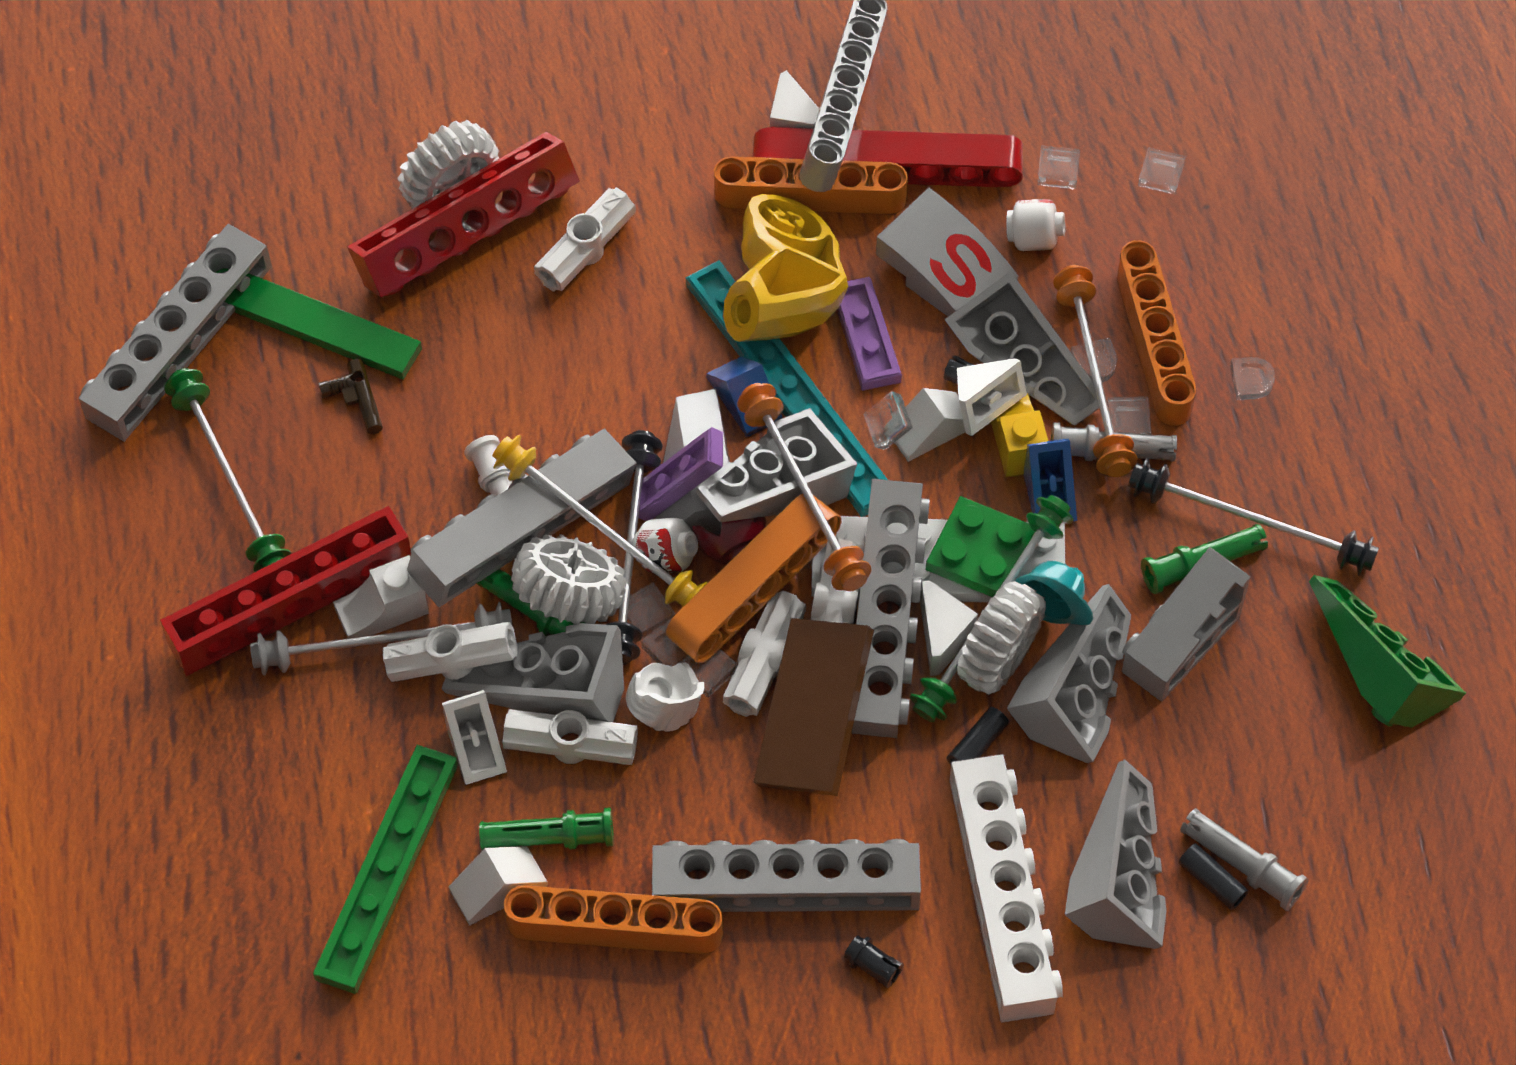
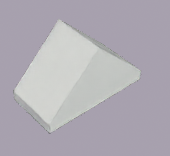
M784 71L779 77L770 115V127L814 128L819 112L818 106L788 71Z
M1015 358L957 368L959 402L965 431L968 435H974L1027 395L1021 361Z
M923 388L887 427V433L908 462L966 432L957 392Z
M928 580L921 582L920 606L930 676L939 675L958 654L967 640V636L971 633L978 614Z
M484 690L443 702L442 706L447 732L465 784L467 785L507 772Z
M528 847L485 848L451 883L449 890L470 926L503 909L505 897L511 889L524 885L546 887L548 882Z

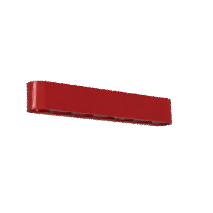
M766 127L759 129L753 137L752 157L804 159L813 128ZM852 130L843 161L896 163L907 172V184L1012 187L1019 184L1023 179V143L1019 138L1012 135Z

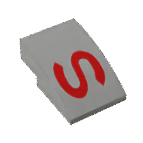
M930 188L924 191L877 236L876 255L906 276V286L948 317L1011 271L1018 281L1017 273L980 230Z

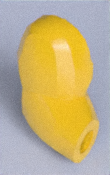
M761 194L752 197L744 214L743 240L741 244L742 258L749 271L730 287L724 300L723 318L726 330L738 342L791 337L823 324L839 308L849 287L846 274L840 262L839 243L829 226L819 215L809 207L779 195Z

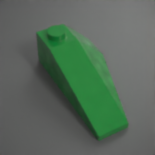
M1317 575L1312 576L1309 583L1361 695L1373 707L1371 713L1376 719L1387 726L1395 724L1412 728L1464 697L1466 692L1430 657H1425L1422 660L1404 647L1408 639L1399 631L1394 632L1381 623H1375L1374 620L1377 618L1376 612L1337 580Z

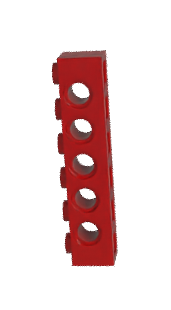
M545 132L350 244L347 248L364 286L381 298L399 292L404 287V284L412 279L432 273L438 264L448 258L466 253L472 244L484 237H492L503 230V226L513 220L531 215L537 206L549 199H556L565 195L569 188L580 182L564 141ZM535 173L533 182L528 185L530 177ZM503 192L501 200L495 204L497 196ZM470 211L468 219L462 223L464 215ZM437 230L435 238L428 243L430 235ZM403 250L402 257L395 262L396 255Z
M388 505L161 619L160 622L167 643L185 675L188 676L257 641L259 633L265 637L352 593L368 579L370 575L369 570L408 555L411 557L409 537Z

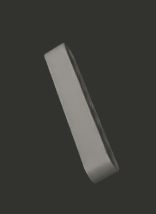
M885 0L853 1L800 170L799 178L802 184L810 190L817 192L828 191L833 187L886 16L887 3Z

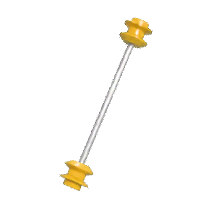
M520 435L516 436L513 440L507 436L493 452L492 457L496 459L493 468L495 470L502 466L510 470L509 481L520 479L528 473L670 586L665 592V604L677 601L683 608L708 584L704 582L697 586L692 582V570L682 572L676 578L672 577L532 467L536 460V448L532 447L524 450L520 446Z

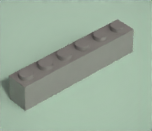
M604 428L591 437L590 435H584L574 443L571 450L563 455H552L537 471L590 511L630 484L637 463ZM525 474L522 478L514 480L508 489L498 496L491 494L484 498L477 508L468 515L463 516L460 514L452 518L446 524L444 530L433 537L426 535L419 539L411 548V557L407 570L409 575L434 603L441 607L517 558L523 543H530L534 537L542 539L545 534L552 535L581 515L533 477Z

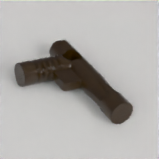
M361 359L348 362L349 375L342 376L341 379L338 377L337 380L334 378L333 381L329 380V382L323 381L318 383L322 398L341 392L343 393L346 405L359 403L366 430L369 434H376L382 431V422ZM358 377H361L363 379L360 382H355V380Z

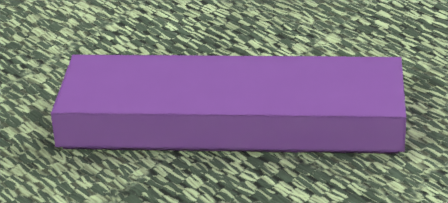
M865 277L847 281L849 287L837 312L862 391L901 383L902 374L871 278Z
M710 427L642 479L638 518L645 521L655 518L723 467L722 431Z

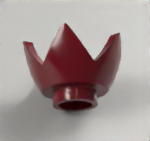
M757 517L754 520L749 518L722 522L720 536L709 532L700 525L692 526L698 543L706 554L720 564L727 565L767 525L765 517Z

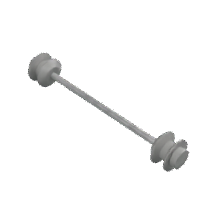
M498 602L495 611L486 612L482 604H479L474 613L475 622L453 626L461 631L510 622L512 625L510 609L502 610L501 602ZM436 627L289 647L288 639L280 631H277L275 639L271 641H265L261 633H259L258 642L251 643L250 645L254 669H262L263 676H266L270 666L277 665L282 673H285L291 664L290 655L427 637Z

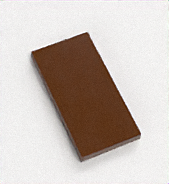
M791 618L754 777L756 785L766 788L838 796L874 630L869 625Z

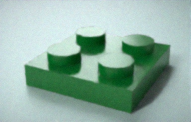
M960 496L926 561L925 570L993 598L1036 532L1032 530L1029 523Z

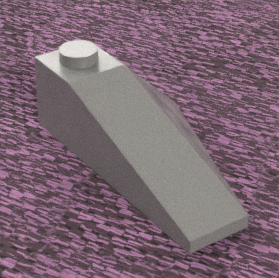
M1011 271L945 319L966 350L981 362L990 363L1014 358L1020 360L1026 392L1073 426H1076L1100 408L1093 381Z
M716 389L676 397L663 463L710 427L723 432V466L730 462ZM705 481L656 516V519H683L690 526L693 533L692 526L700 525L709 532L716 535L721 534L722 522H719L696 494L698 487Z
M809 408L774 422L812 494L825 505L846 498L857 462ZM767 430V434L757 442L752 441L747 445L744 453L734 462H727L700 485L696 494L719 522L779 515L796 497L802 494V491L770 431Z
M1109 584L1103 585L1087 603L1094 618L1091 624H1069L1023 678L1007 707L1008 711L1031 740L1085 763L1094 761L1109 732L1111 718L1106 716L1109 698L1116 696L1118 684L1113 681L1116 660L1123 659L1124 654L1122 650L1126 644L1131 620V613Z
M578 623L566 626V632L549 636H545L542 632L529 635V640L517 643V657H514V660L473 667L469 674L459 679L445 678L442 690L447 694L460 697L484 690L488 703L502 707L557 715L565 710H574L580 712L586 719L613 722L624 691L621 630L616 625Z
M1126 760L1118 762L1070 877L1065 915L1092 939L1157 949L1163 946L1167 910L1165 896L1157 895L1155 878L1156 874L1162 872L1161 859L1154 857L1151 835L1157 832L1152 783Z

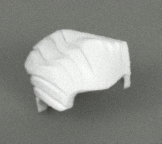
M686 662L678 663L675 666L651 663L632 677L626 693L627 706L638 720L651 728L653 727L656 731H674L679 729L680 726L689 723V719L695 716L701 695L703 694L704 682L698 681L694 671Z

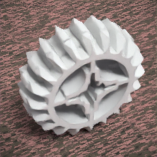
M466 120L461 124L458 121H454L448 128L442 125L438 132L434 134L428 133L427 139L423 142H417L418 147L414 152L407 154L408 161L401 165L402 173L397 178L400 183L399 190L408 204L415 208L498 160L499 149L487 131L477 123L472 124Z
M545 534L542 539L534 537L530 543H523L522 549L518 552L517 558L514 561L511 578L514 582L513 590L519 593V600L530 603L531 610H540L544 612L545 617L552 616L558 618L560 623L563 620H567L573 624H578L582 621L586 624H594L596 621L606 622L609 616H614L616 609L620 607L627 579L624 577L625 570L617 565L618 560L614 557H608L605 549H596L593 547L592 542L586 544L580 542L577 537L574 540L567 539L562 534L558 538Z
M1013 581L1005 584L996 592L993 598H990L988 605L982 610L980 617L974 623L971 633L967 636L966 644L961 649L962 655L958 659V675L968 683V686L989 695L999 691L1003 685H1006L1008 679L1014 674L1025 655L1029 652V648L1036 639L1035 636L1038 630L1041 628V621L1045 617L1046 610L1044 597L1037 594L1033 588Z

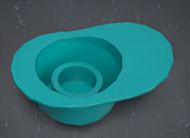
M1048 560L1040 563L1029 574L1016 578V582L1033 588L1037 594L1044 597L1046 610L1043 621L1075 625H1090L1093 621V613L1087 602L1083 599L1085 595L1084 575L1078 568L1069 567L1058 561Z

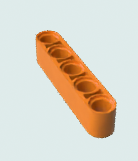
M732 156L719 160L714 168L715 199L726 208L746 209L752 197L761 194L779 195L793 199L809 207L814 212L895 214L901 211L906 203L907 172L902 166L891 162L842 161L833 187L825 192L810 190L802 184L799 177L804 159Z
M1134 240L1125 244L1121 250L1117 281L1155 413L1164 424L1179 426L1185 424L1191 417L1196 396V385L1157 253L1148 242ZM1161 364L1169 365L1171 367L1161 366ZM1170 398H1176L1181 401H1173Z
M803 493L796 497L669 622L666 636L697 663H703L710 659L827 545L828 540ZM814 496L834 535H836L840 529L842 518Z
M524 885L511 889L504 900L507 928L513 936L522 940L708 954L719 947L723 938L722 912L712 901L704 899ZM528 907L535 910V913L527 918H520L514 915L522 908ZM567 911H574L580 914L573 921H563L559 918L561 914ZM610 915H620L624 918L617 925H609L603 922ZM655 918H662L669 922L665 927L658 929L647 925ZM698 922H708L713 925V928L707 932H698L692 927Z

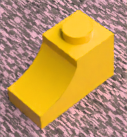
M1028 393L991 421L1006 477L1024 474L1027 444L1048 441L1040 410L1034 411Z

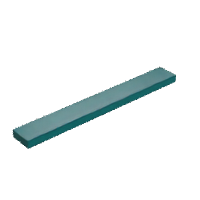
M720 260L686 277L687 288L740 357L742 356L762 364L769 384L774 386L776 390L775 397L779 398L783 403L782 413L784 416L788 417L810 408L857 462L846 498L861 517L868 515L872 479L888 480L780 338L738 342L727 332L723 318L724 300L730 287L736 281Z

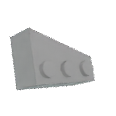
M1209 547L1167 601L1155 611L1144 630L1140 634L1135 633L1127 641L1122 650V653L1125 655L1122 673L1162 702L1240 618L1251 576Z

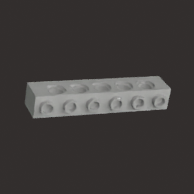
M227 224L219 234L211 237L205 251L195 263L187 265L181 275V279L171 291L165 292L159 298L156 308L147 319L140 321L134 327L131 337L122 348L115 350L109 356L106 366L95 379L89 380L84 385L78 399L85 418L120 440L125 441L165 394V383L171 374L179 369L187 368L234 313L235 307L224 302L234 289L241 292L247 289L250 283V278L246 276L250 273L263 278L272 268L267 245L230 224ZM223 268L229 269L225 273H215L216 271ZM197 299H203L200 302H193ZM172 328H179V329H177V330H175V331H171V332L168 331V330H170V329H172ZM147 357H154L149 361H143ZM130 386L125 390L117 391L121 387Z
M872 479L863 561H867L871 565L872 570L866 583L860 588L856 624L869 625L874 630L851 734L897 738L898 725H907L910 699L901 698L903 683L911 684L914 658H905L907 643L915 644L918 622V618L910 617L911 603L920 602L922 578L914 577L915 563H924L926 538H918L919 524L928 523L930 499L922 498L923 483ZM892 523H901L908 530L902 534H893L886 527ZM888 562H897L904 569L900 573L890 574L884 571L882 567ZM890 601L896 603L900 609L896 613L885 614L878 609V606L883 602ZM886 641L893 644L896 650L891 654L883 655L876 652L873 647L879 642ZM875 682H885L892 690L886 695L879 696L872 693L869 687Z
M856 839L844 840L839 844H820L815 840H801L795 844H776L769 840H759L751 843V845H732L730 842L721 840L709 842L707 845H688L682 841H669L663 845H653L652 895L704 899L716 904L721 912L919 910L921 896L919 843H909L902 839L887 840L883 844H865L863 841ZM831 868L839 871L841 875L836 878H826L820 872ZM870 868H878L885 875L879 878H871L864 872ZM739 869H745L752 873L746 879H737L731 874ZM782 869H790L796 875L789 879H783L775 873ZM693 870H703L708 873L706 877L699 880L691 879L687 876Z

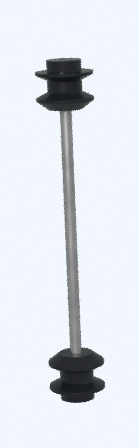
M645 430L632 432L625 436L621 443L623 449L637 463L634 469L635 475L627 541L632 545L634 536L637 533L643 473L653 471L661 465V459L657 454L661 452L663 444L653 433ZM627 551L624 565V577L627 579L625 583L626 590L620 604L618 621L606 624L616 625L621 630L623 665L630 663L631 660H635L640 656V648L634 643L642 639L641 630L627 622L634 557Z
M1147 458L1143 465L1137 463L1133 469L1128 486L1135 488L1133 494L1135 498L1143 491L1150 494L1151 503L1154 504L1163 497L1165 491L1339 551L1337 563L1340 570L1344 569L1348 564L1357 567L1359 577L1363 569L1372 570L1379 547L1372 545L1373 536L1364 543L1357 540L1356 531L1353 530L1344 537L1342 543L1168 483L1170 472L1167 464L1156 470L1151 468L1150 459Z

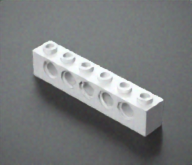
M1003 754L952 762L950 785L1001 1022L1052 1015L1055 1012L1057 998L1063 997V987L1059 971H1051L1048 956H1053L1054 954L1053 941L1050 930H1042L1039 915H1044V901L1041 889H1033L1030 875L1035 874V861L1032 849H1024L1021 835L1026 834V821L1023 809H1015L1013 795L1018 793L1015 772L1013 769H1006ZM993 802L999 808L989 811L980 807L979 804ZM1000 841L1006 844L1008 848L998 851L990 848L988 843ZM1000 881H1010L1017 888L1012 891H1005L996 884ZM1010 921H1017L1022 923L1026 929L1014 932L1009 930L1005 924ZM1019 962H1027L1035 968V971L1021 973L1014 968V965Z

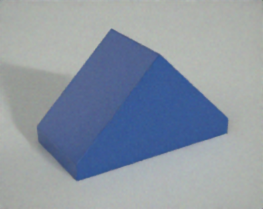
M741 356L706 373V378L712 387L716 389L718 396L746 438L767 428L766 425L761 427L747 425L744 420L745 413L741 412L737 407V401L746 387L755 383L769 384L762 364ZM780 414V416L776 420H774V422L782 419V415Z
M1062 439L1027 444L1023 475L1032 513L1038 514L1040 511V507L1036 503L1038 497L1048 498L1049 495H1053L1062 499L1070 506L1069 513L1072 515L1073 521H1077L1070 440Z

